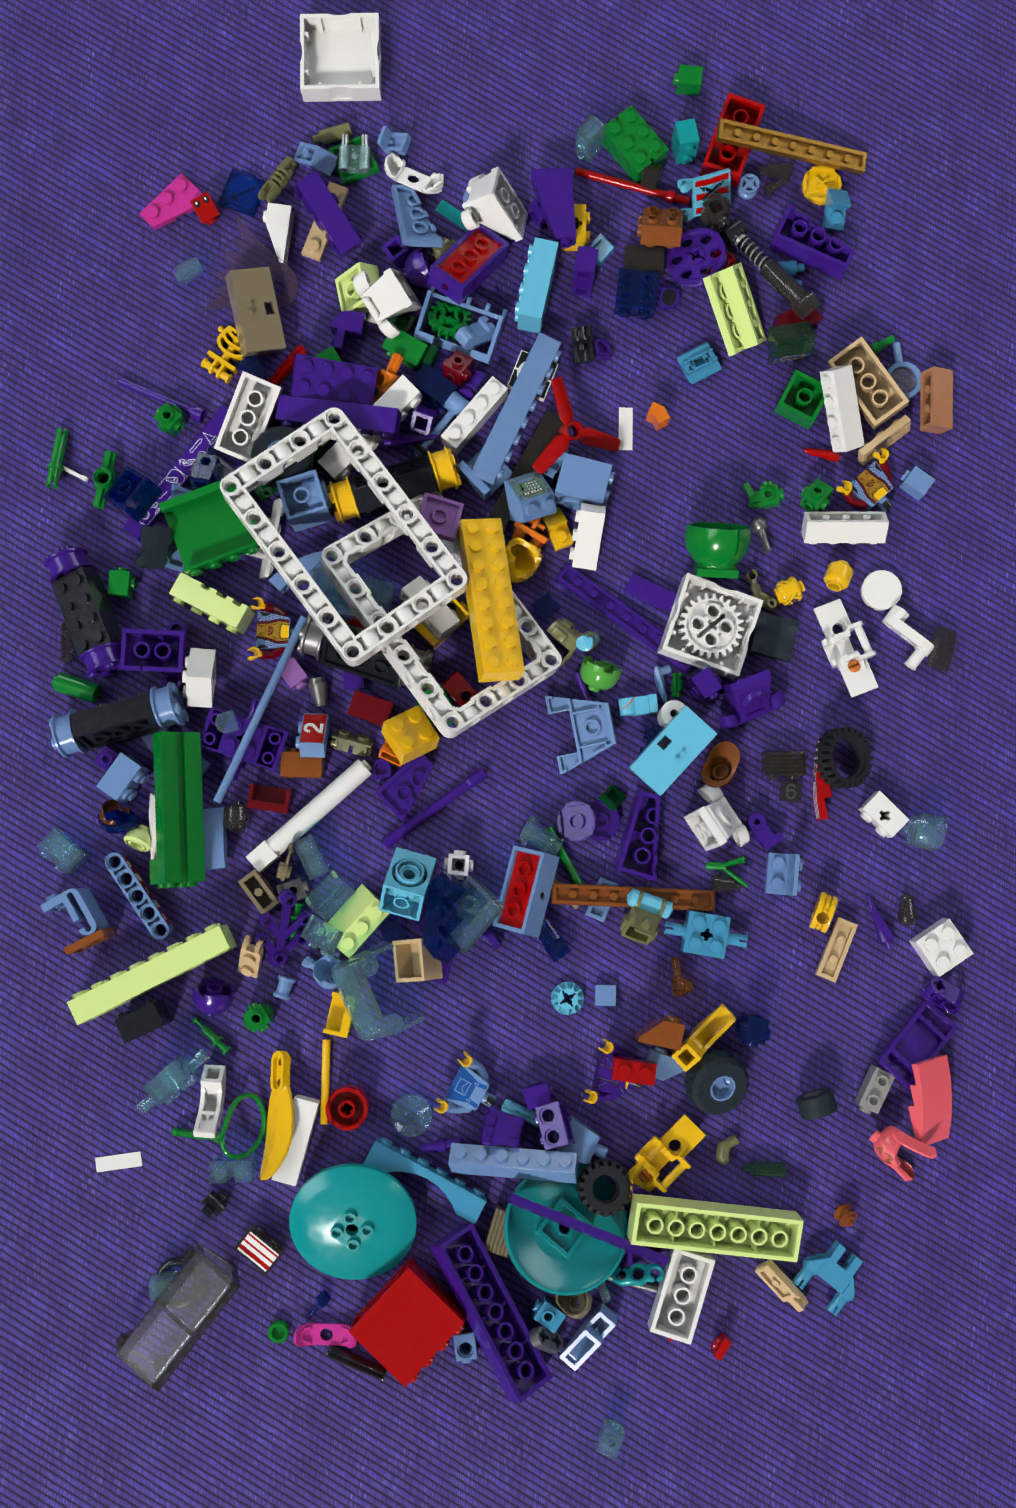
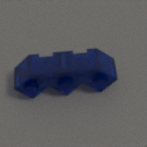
M442 870L428 886L423 945L434 959L447 964L461 949L450 934L464 920L453 905L467 890L456 877Z

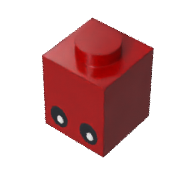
M208 192L190 201L201 224L206 222L207 226L218 221L216 216L220 214Z

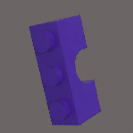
M588 245L578 246L571 294L591 298L598 249Z

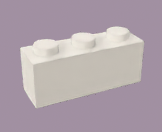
M581 503V510L576 509L575 522L579 523L578 529L574 528L572 541H576L575 548H570L569 559L573 560L572 567L596 570L606 506Z
M418 576L401 589L399 598L405 602L429 586L430 583L421 576ZM420 602L417 607L425 609L428 607V604ZM445 605L422 621V623L440 641L457 628L460 620L457 613Z

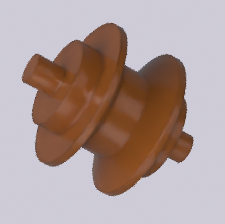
M850 1204L838 1205L834 1212V1218L839 1220V1225L841 1227L854 1226L858 1214L852 1211V1206Z

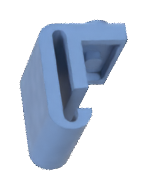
M71 888L58 895L57 893L52 894L45 899V903L40 905L44 913L58 912L66 907L73 922L88 921L91 927H83L78 930L83 935H90L100 929L108 928V922L93 894L87 888Z

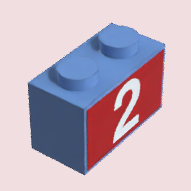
M304 713L303 720L299 721L298 725L300 736L296 737V748L300 750V757L325 758L330 729L328 714Z

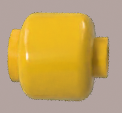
M844 560L831 562L824 575L826 586L830 590L837 592L848 588L854 573L853 569Z

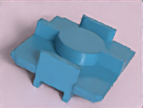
M707 342L677 357L684 375L691 384L707 379L708 376L721 370L718 358L715 356L713 348Z

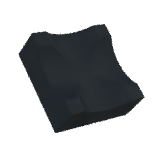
M160 525L141 526L142 546L134 560V566L145 569H164L168 562V547L173 539L172 529Z
M760 611L748 653L788 663L791 660L800 621Z

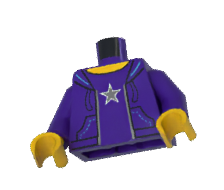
M605 1038L602 1039L606 1042L605 1047H598L602 1053L591 1084L592 1090L585 1089L584 1091L589 1093L590 1096L588 1099H583V1101L590 1104L617 1099L621 1095L626 1094L628 1086L636 1089L641 1087V1084L611 1079L613 1055L628 1058L630 1056L622 1047L611 1043Z

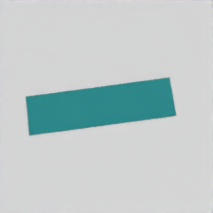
M442 199L435 211L467 232L468 230L461 220V211Z

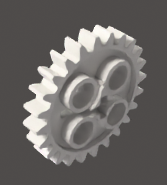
M705 593L702 599L698 595L695 598V602L690 600L688 602L689 606L683 607L686 613L679 615L683 620L679 621L677 625L683 628L678 633L684 634L680 641H687L685 648L691 646V654L698 651V657L705 654L706 660L710 659L712 654L715 660L719 657V654L725 657L726 651L731 653L733 651L732 646L737 647L739 645L736 640L742 639V636L738 633L744 631V628L739 627V624L743 623L744 620L737 618L741 612H734L737 605L730 607V599L723 602V595L716 599L715 593L710 598ZM708 608L715 610V617L709 615ZM721 615H724V619L717 623L702 637L697 638V635L706 627H708L709 624L714 622ZM694 620L700 623V629L693 627L692 622ZM721 624L728 626V633L722 631ZM706 636L713 639V645L707 644Z

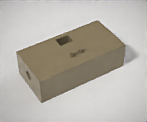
M258 267L230 270L225 280L242 358L281 353L286 348L270 268Z

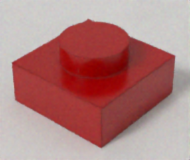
M723 1332L720 1333L719 1337H714L710 1346L713 1357L719 1361L722 1360L732 1344L729 1336Z

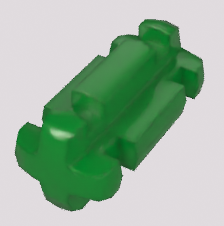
M673 673L671 691L673 693L671 697L680 698L682 697L681 691H683V674Z

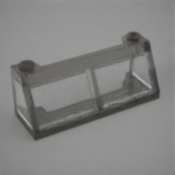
M196 1242L193 1247L190 1246L183 1255L185 1259L184 1265L132 1331L122 1332L115 1343L116 1355L151 1388L158 1392L240 1288L237 1267L199 1242Z

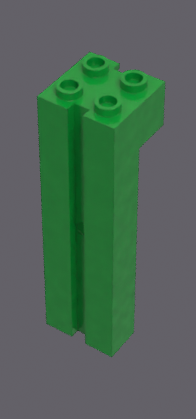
M160 731L153 734L157 859L149 860L150 885H157L158 889L198 886V882H205L200 732Z

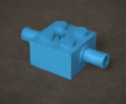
M687 910L684 924L665 921L664 924L666 927L673 928H664V934L681 936L680 951L724 959L727 945L746 948L747 943L740 942L739 939L748 941V935L731 933L729 931L731 920L729 917ZM707 929V932L710 933L709 937H706L704 940V937L701 936V932H705V930Z

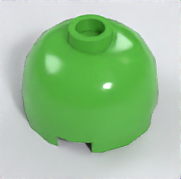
M591 656L583 657L580 675L583 682L589 685V690L594 692H600V689L608 690L618 682L622 670L618 669L617 665L602 659L601 661H592L593 657Z

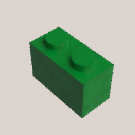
M400 329L398 330L401 334L395 338H386L382 348L386 351L385 355L391 358L394 352L399 353L404 357L402 365L411 370L413 368L420 370L430 348L427 344Z

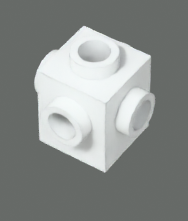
M454 850V854H449V857L445 858L444 870H447L448 875H452L451 879L464 880V876H468L469 872H473L474 860H470V855H466V851ZM461 861L463 867L457 869L455 867L456 862Z

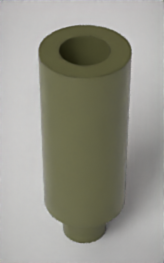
M347 122L319 130V134L312 136L314 144L322 143L323 146L342 140V134H345V136L348 134L349 138H351L352 133Z

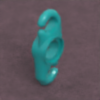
M636 1263L629 1268L623 1267L622 1271L626 1274L624 1279H618V1273L621 1271L618 1267L613 1272L612 1278L620 1286H642L647 1282L655 1281V1278L651 1275L655 1269L660 1272L656 1280L661 1282L664 1279L665 1270L657 1263ZM636 1270H643L644 1276L642 1279L636 1280L633 1278V1273Z

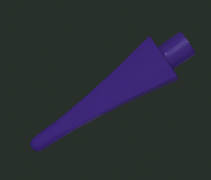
M399 434V438L392 437V440L384 439V445L393 446L394 450L412 444L437 439L438 435Z
M867 895L866 900L873 917L879 944L884 943L886 950L894 948L891 939H894L895 936L879 914L871 897Z

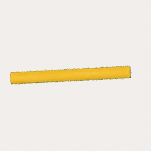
M331 1039L322 1040L320 1124L323 1125L329 1124L326 1116V1104L329 1099Z

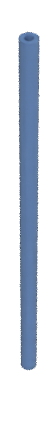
M300 616L213 799L216 803L221 804L296 646L300 629L306 624V617Z

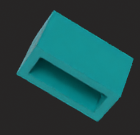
M695 118L675 122L671 138L675 165H686L695 161L700 142Z

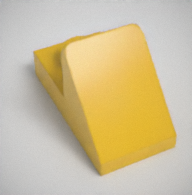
M559 507L556 508V513L542 517L555 552L574 545L567 526V519Z

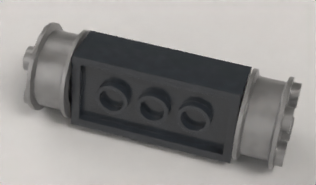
M308 614L306 626H302L299 632V638L302 639L299 642L297 652L300 655L306 653L315 656L316 660L320 661L321 664L394 688L405 685L381 650L358 666H350L345 663L311 615ZM330 617L328 620L324 619L323 622L330 624L334 619ZM347 624L355 636L365 630ZM411 644L412 649L420 658L419 662L429 673L431 667L428 664H431L434 653L430 649L426 652L414 648V644ZM357 650L348 652L349 657H356L359 654ZM403 655L398 656L400 660H407Z

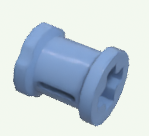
M278 975L279 983L276 992H273V996L284 1000H291L290 993L293 984L296 983V979Z

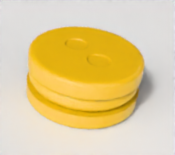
M825 892L820 893L809 922L810 928H816L823 933L827 932L836 910L838 897L827 895Z

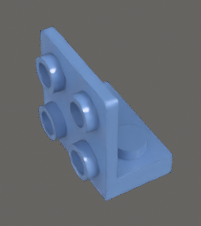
M479 452L468 463L462 460L457 465V471L479 496L486 501L504 484L505 480L513 476V472L504 463L502 468L505 471L500 480L496 479L494 485L471 475L480 454Z
M767 852L764 893L797 896V892L801 890V880L798 879V875L803 866L800 854Z

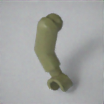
M755 569L751 570L753 579L749 577L748 573H745L744 579L750 582L752 596L764 600L762 607L772 610L775 608L777 600L761 591L760 585L756 580L758 577L757 571Z

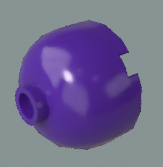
M425 247L414 249L407 255L404 262L405 270L402 271L407 282L410 281L418 289H427L432 286L428 283V278L433 262L430 257L426 258L424 253L427 250Z
M216 978L201 979L199 984L195 982L192 993L195 1007L206 1016L211 1017L227 1011L234 999L235 987L233 984L225 985L223 984L224 980Z

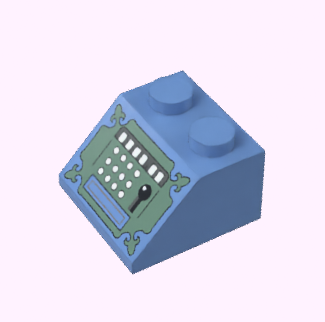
M534 471L504 481L511 521L525 523L557 512L554 492L542 474Z

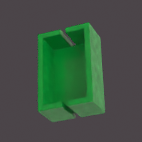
M632 105L617 116V120L614 118L601 128L599 141L635 183L642 181L650 174L651 170H656L667 161L669 148Z

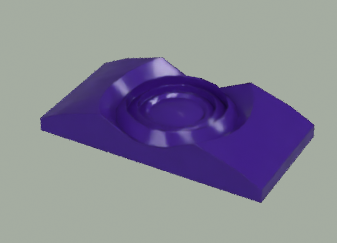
M925 999L909 1015L900 1031L887 1043L877 1062L906 1089L911 1090L910 1085L916 1084L912 1064L936 1057L958 1026L932 1002Z

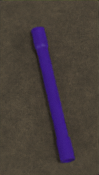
M480 767L409 821L381 839L388 849L431 816L486 779L487 775Z

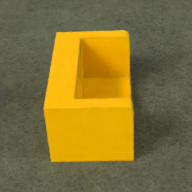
M334 990L332 991L331 996L333 997L323 1033L348 1038L358 995Z

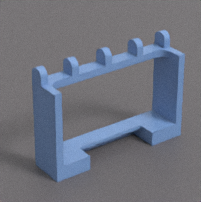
M431 286V289L427 291L413 337L455 352L457 349L475 360L491 365L508 310L504 309L502 315H497L489 312L491 308L490 303L486 304L485 310L471 306L472 297L468 296L466 304L461 303L459 305L449 297L435 293L436 288ZM433 298L498 320L487 354L473 349L467 351L458 344L423 332Z

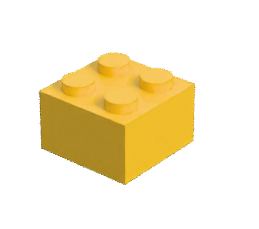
M419 705L384 721L381 731L401 765L436 749L440 739Z

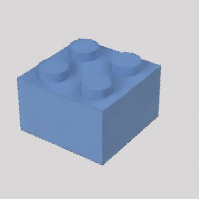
M120 753L96 787L114 800L128 803V801H132L136 797L138 787L150 777L148 773L151 769L134 757Z

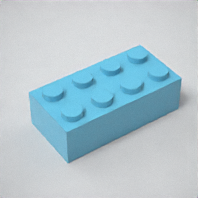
M535 237L534 244L529 245L528 262L525 263L524 279L519 290L520 297L515 307V321L518 322L517 329L541 333L558 258L559 242Z

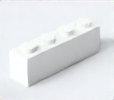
M852 365L836 366L821 371V385L833 452H848L865 446Z
M492 376L443 432L441 443L448 449L450 448L457 456L508 397V388Z
M804 511L801 534L804 543L809 544L885 543L889 520L885 512Z
M300 1094L294 1097V1131L292 1142L285 1160L271 1180L292 1186L298 1184L321 1100Z

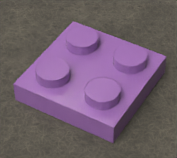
M425 492L419 511L440 539L454 542L464 504Z

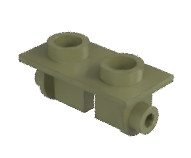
M345 729L335 730L331 736V746L334 749L348 752L349 747L353 746L352 754L363 757L371 755V747L375 740L370 739L367 735L350 734V731Z

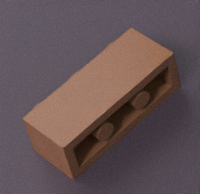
M933 366L921 372L920 431L941 434L953 429V370Z

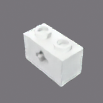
M881 791L874 792L858 809L861 812L860 816L866 822H871L876 827L875 831L883 838L885 836L887 838L894 837L909 821ZM881 812L885 813L883 816L885 819L880 820Z

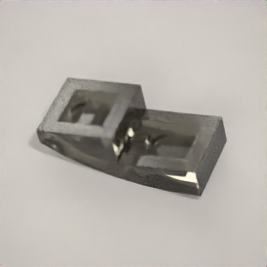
M938 625L931 640L934 648L927 665L931 668L947 672L954 653L956 630Z

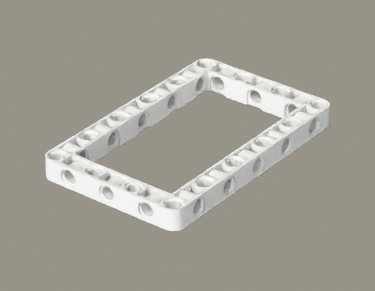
M339 408L327 409L225 476L220 482V489L226 502L345 663L350 666L362 664L466 591L467 575ZM334 419L339 420L336 424L331 423ZM329 439L337 440L343 448L345 456L355 469L362 473L367 480L368 486L380 502L387 506L392 513V518L405 535H409L416 544L417 551L430 568L433 567L440 576L439 579L356 636L249 494L250 491L259 485H265L283 473V470L297 461L298 463L316 451L318 446ZM298 442H305L303 446L296 445ZM356 451L364 452L362 455L354 454ZM265 464L271 465V467L268 469L262 468V466ZM382 482L388 484L386 487L378 486ZM230 487H236V490L233 492L227 491ZM405 514H410L413 516L409 520H405L402 518ZM260 519L258 524H251L252 520ZM434 546L437 548V551L429 552L427 548ZM277 552H285L282 557H275ZM453 579H460L462 583L454 585L451 581ZM308 584L309 588L307 590H300L299 586ZM420 602H425L428 604V607L420 609L417 605ZM326 617L334 618L330 624L324 623L323 620ZM385 626H392L394 628L390 633L382 631ZM351 650L359 652L356 657L348 656V652Z
M434 490V492L432 493V494H434V495L443 497V496H442L438 491H436V490ZM423 494L410 500L418 511H420ZM391 512L382 515L323 549L321 555V569L365 629L387 615L382 606L379 607L371 596L372 592L359 574H355L349 564L404 534L392 518ZM405 514L402 518L405 520H409L413 516L410 514ZM455 537L454 542L441 539L462 567L458 537ZM361 539H367L369 542H363ZM327 558H333L336 561L332 562L327 560ZM351 590H356L359 594H353ZM514 592L513 598L521 648L532 661L524 666L525 672L520 680H517L521 683V686L516 685L513 680L501 681L493 687L490 685L471 697L469 702L463 706L455 708V706H451L443 695L444 691L431 673H427L419 662L420 658L406 639L403 640L402 637H399L381 650L439 732L446 738L456 737L556 672L562 662L560 653ZM385 626L382 631L390 633L394 628L392 626ZM522 628H526L529 633L524 632ZM403 655L407 660H400L398 656ZM546 660L551 661L553 665H549ZM422 689H429L432 694H426ZM480 701H486L489 706H483ZM447 722L454 723L456 728L449 727Z

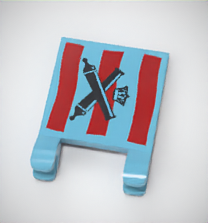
M729 168L692 179H679L677 181V187L682 193L692 189V208L680 209L683 210L682 222H688L694 217L731 207V176Z

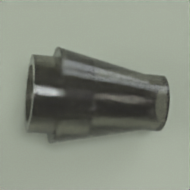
M717 873L710 878V889L715 891V893L740 891L742 888V884L724 874Z
M901 895L897 916L899 925H916L918 917L913 895Z

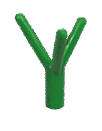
M744 856L728 862H706V870L724 871L747 888L749 886L745 881L727 869V867L745 864Z

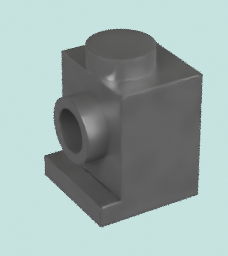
M301 877L276 886L278 893L284 889L296 887V901L309 897V884L307 880L303 881Z

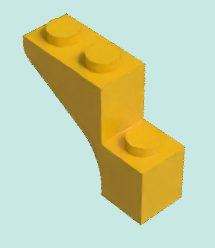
M722 1003L692 1029L690 1036L682 1042L681 1050H674L671 1057L687 1072L737 1018Z

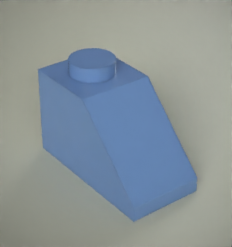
M300 141L294 161L321 174L331 176V173L336 168L338 157L317 145Z

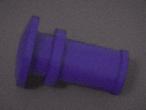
M475 370L469 382L465 383L463 388L458 390V393L468 401H471L478 393L481 383L485 380V374Z

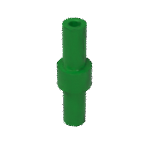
M891 334L879 342L875 341L869 347L877 355L882 352L883 348L895 342V338Z

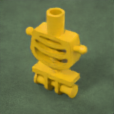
M230 325L225 329L223 326L218 327V331L221 333L217 337V344L223 353L222 356L219 357L209 350L207 354L209 358L214 360L213 363L204 358L200 365L202 368H206L211 375L216 373L215 377L223 379L227 384L233 378L232 374L226 372L227 369L235 375L238 373L236 367L228 363L229 360L245 362L249 358H242L237 331ZM229 336L233 340L232 343L228 340ZM224 341L226 342V344H227V346H228L227 349H225V348L223 347V342H224Z

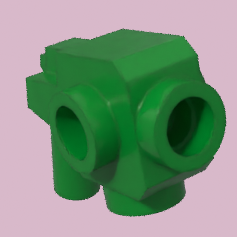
M773 481L763 482L760 490L755 492L749 482L742 486L750 503L748 506L750 508L758 509L764 507V509L778 507L781 505V500H785L783 488H778V485L773 484Z

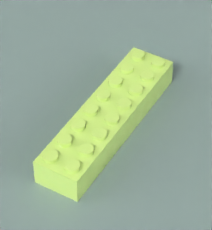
M212 924L204 929L205 933L192 934L185 938L187 942L183 943L182 941L167 947V952H157L147 957L149 961H139L129 966L130 971H119L110 976V981L108 979L99 981L91 985L92 990L89 988L73 994V999L68 1001L67 1004L77 1025L89 1022L237 947V943L228 925Z
M633 1193L627 1237L631 1245L797 1262L804 1221L796 1211Z

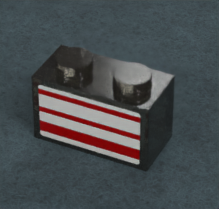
M254 1223L234 1247L237 1252L265 1275L269 1273L286 1250L283 1248L284 1245L276 1238L272 1239L267 1235L264 1227L261 1225L256 1226Z

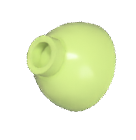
M139 825L138 828L130 830L123 838L124 842L135 850L146 852L151 849L150 830L147 826Z

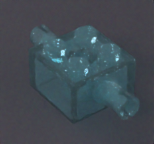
M201 1048L190 1059L183 1054L168 1064L143 1086L148 1095L136 1105L138 1110L145 1115L156 1104L158 1106L164 1103L169 1105L182 1094L180 1092L181 1089L185 1091L198 1080L196 1078L200 1073L198 1068L210 1059L207 1052Z

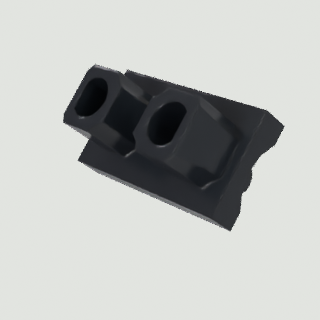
M587 324L582 327L571 328L575 364L595 361L591 325Z

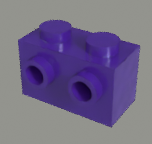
M709 667L686 683L690 689V696L694 701H698L699 704L703 701L707 704L720 695L718 691L722 688L720 677L717 673L713 674Z

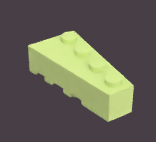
M182 572L179 574L169 592L174 597V602L181 606L185 604L191 606L190 610L200 616L202 613L209 616V621L216 625L220 623L226 625V630L235 635L238 632L244 635L255 615L247 605L240 604L229 596L225 598L217 590L205 587L206 585Z

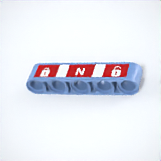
M123 853L108 854L105 858L107 869L150 934L155 939L169 938L174 931L172 923L128 857ZM116 856L121 860L118 867L113 865V860ZM127 873L132 876L130 884H126L124 881ZM138 890L143 892V899L141 901H138L135 897ZM149 907H152L155 911L153 918L147 916ZM161 924L166 927L164 935H160L158 932V927Z

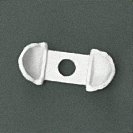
M394 153L386 156L384 163L385 172L395 182H399L423 194H436L442 191L444 184L443 174L432 173L429 177L405 167L406 161L400 159ZM416 176L419 181L412 183L408 180V177Z

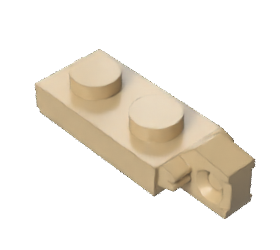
M771 1259L757 1265L755 1272L783 1302H789L798 1312L805 1309L809 1302L807 1298Z

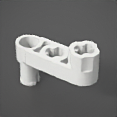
M894 605L882 622L914 646V652L904 664L915 671L924 657H928L935 646L904 623L909 614L903 608Z

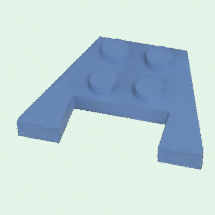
M545 696L549 715L566 711L570 712L577 748L576 753L557 756L560 774L567 773L617 744L609 703Z

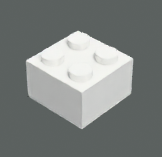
M191 648L189 656L185 657V668L187 670H183L182 682L186 683L183 686V697L187 698V706L212 708L216 685V650Z
M941 918L909 940L930 973L938 977L974 954L949 918Z

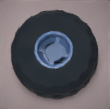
M278 426L262 432L253 444L251 459L297 429ZM298 442L296 445L303 446L305 442ZM313 453L298 463L296 461L285 468L283 473L266 483V485L278 489L276 481L311 471L313 468ZM265 464L262 466L263 469H268L271 467L270 464Z
M715 1049L705 1052L702 1058L686 1072L684 1080L685 1091L693 1104L704 1113L711 1115L724 1114L735 1109L744 1099L749 1086V1076L744 1065L733 1054L725 1050Z

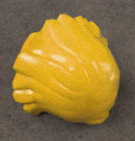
M519 537L511 539L506 546L511 582H524L533 576L542 561L541 549Z

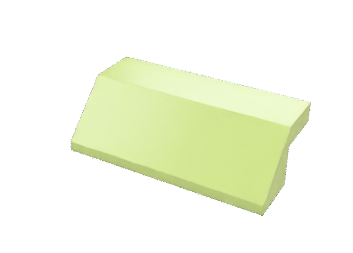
M741 262L703 278L729 356L759 345L767 340Z

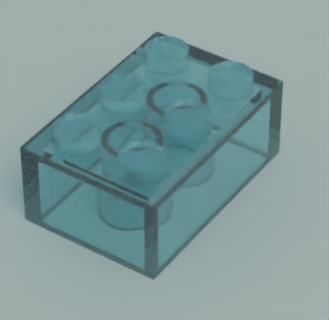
M468 875L431 919L430 924L454 949L466 954L506 906L480 880Z

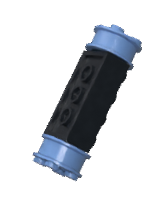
M168 682L167 686L162 688L151 687L150 693L141 692L130 698H120L116 702L99 704L95 708L81 709L78 712L70 710L67 715L63 716L53 715L49 719L52 747L58 749L64 758H70L76 752L84 754L88 750L93 751L104 746L166 731L172 725L179 724L184 726L189 721V715L184 705L186 698L183 697V691L180 692L175 683Z

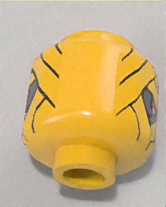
M791 576L777 582L776 588L773 591L779 604L782 603L785 606H789L802 600V592L805 591V587L801 580L797 581L795 577Z

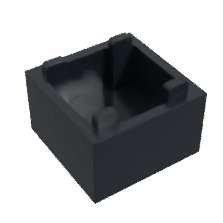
M155 997L152 999L153 1002L148 999L146 1000L147 1005L131 1013L127 1010L125 1015L122 1012L118 1014L119 1018L114 1021L124 1044L173 1021L163 999L158 1000Z

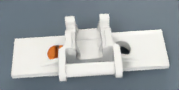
M841 599L814 608L813 610L825 635V639L821 641V644L831 667H837L838 671L841 672L851 698L878 688V684L867 661L868 658L875 656L876 652L870 646L862 627L864 625L863 622L859 621L851 624ZM840 625L843 628V632L834 634L832 627ZM855 630L865 654L860 655L858 650L854 651L849 637L851 636L850 632Z

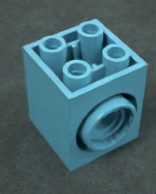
M396 847L383 884L379 910L419 921L431 886L437 858Z

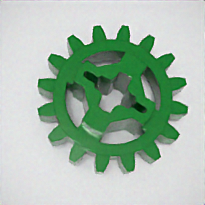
M436 301V306L432 305L431 311L428 313L429 326H432L433 333L438 331V337L445 335V340H448L449 336H452L453 340H456L455 334L463 326L471 325V312L466 308L446 301L443 303Z

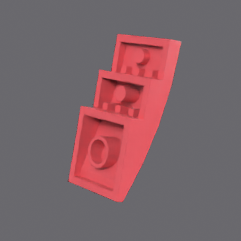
M939 1055L912 1064L916 1084L910 1085L914 1104L908 1106L915 1139L927 1145L947 1139L950 1134L952 1119L951 1076L947 1055Z

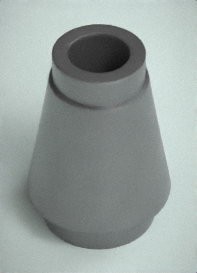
M325 676L309 679V684L307 685L315 706L328 705V681H325Z

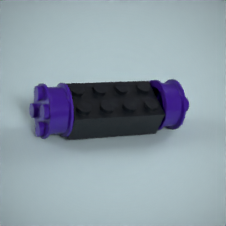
M70 545L63 546L59 549V552L44 557L43 564L46 568H49L51 573L49 580L80 661L85 663L88 670L85 673L86 676L90 679L102 676V679L110 678L114 675L113 672L121 671V629L99 572L93 564L88 562L86 557L88 554L87 549L84 547L72 548Z

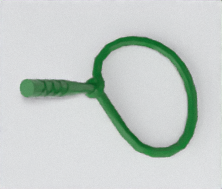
M247 1092L239 1095L232 1101L221 1131L216 1134L215 1138L194 1137L193 1130L174 1127L171 1133L173 1136L214 1140L220 1144L223 1154L227 1157L237 1160L251 1155L264 1138L267 1126L265 1106L256 1094ZM252 1098L260 1108L262 1118L259 1137L246 1152L232 1154L227 1151L224 1137L236 1105L242 1099Z

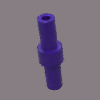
M461 1137L448 1140L444 1138L436 1139V1142L420 1145V1152L446 1151V1148H451V1143L462 1144Z

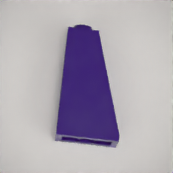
M571 167L531 169V184L552 240L559 242L558 246L561 248L575 246L576 229Z

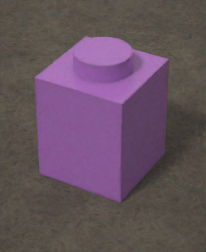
M294 657L288 660L281 675L293 691L303 689L310 679Z

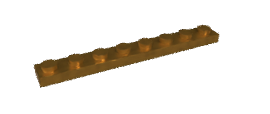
M720 118L717 124V142L862 175L865 172L867 152Z

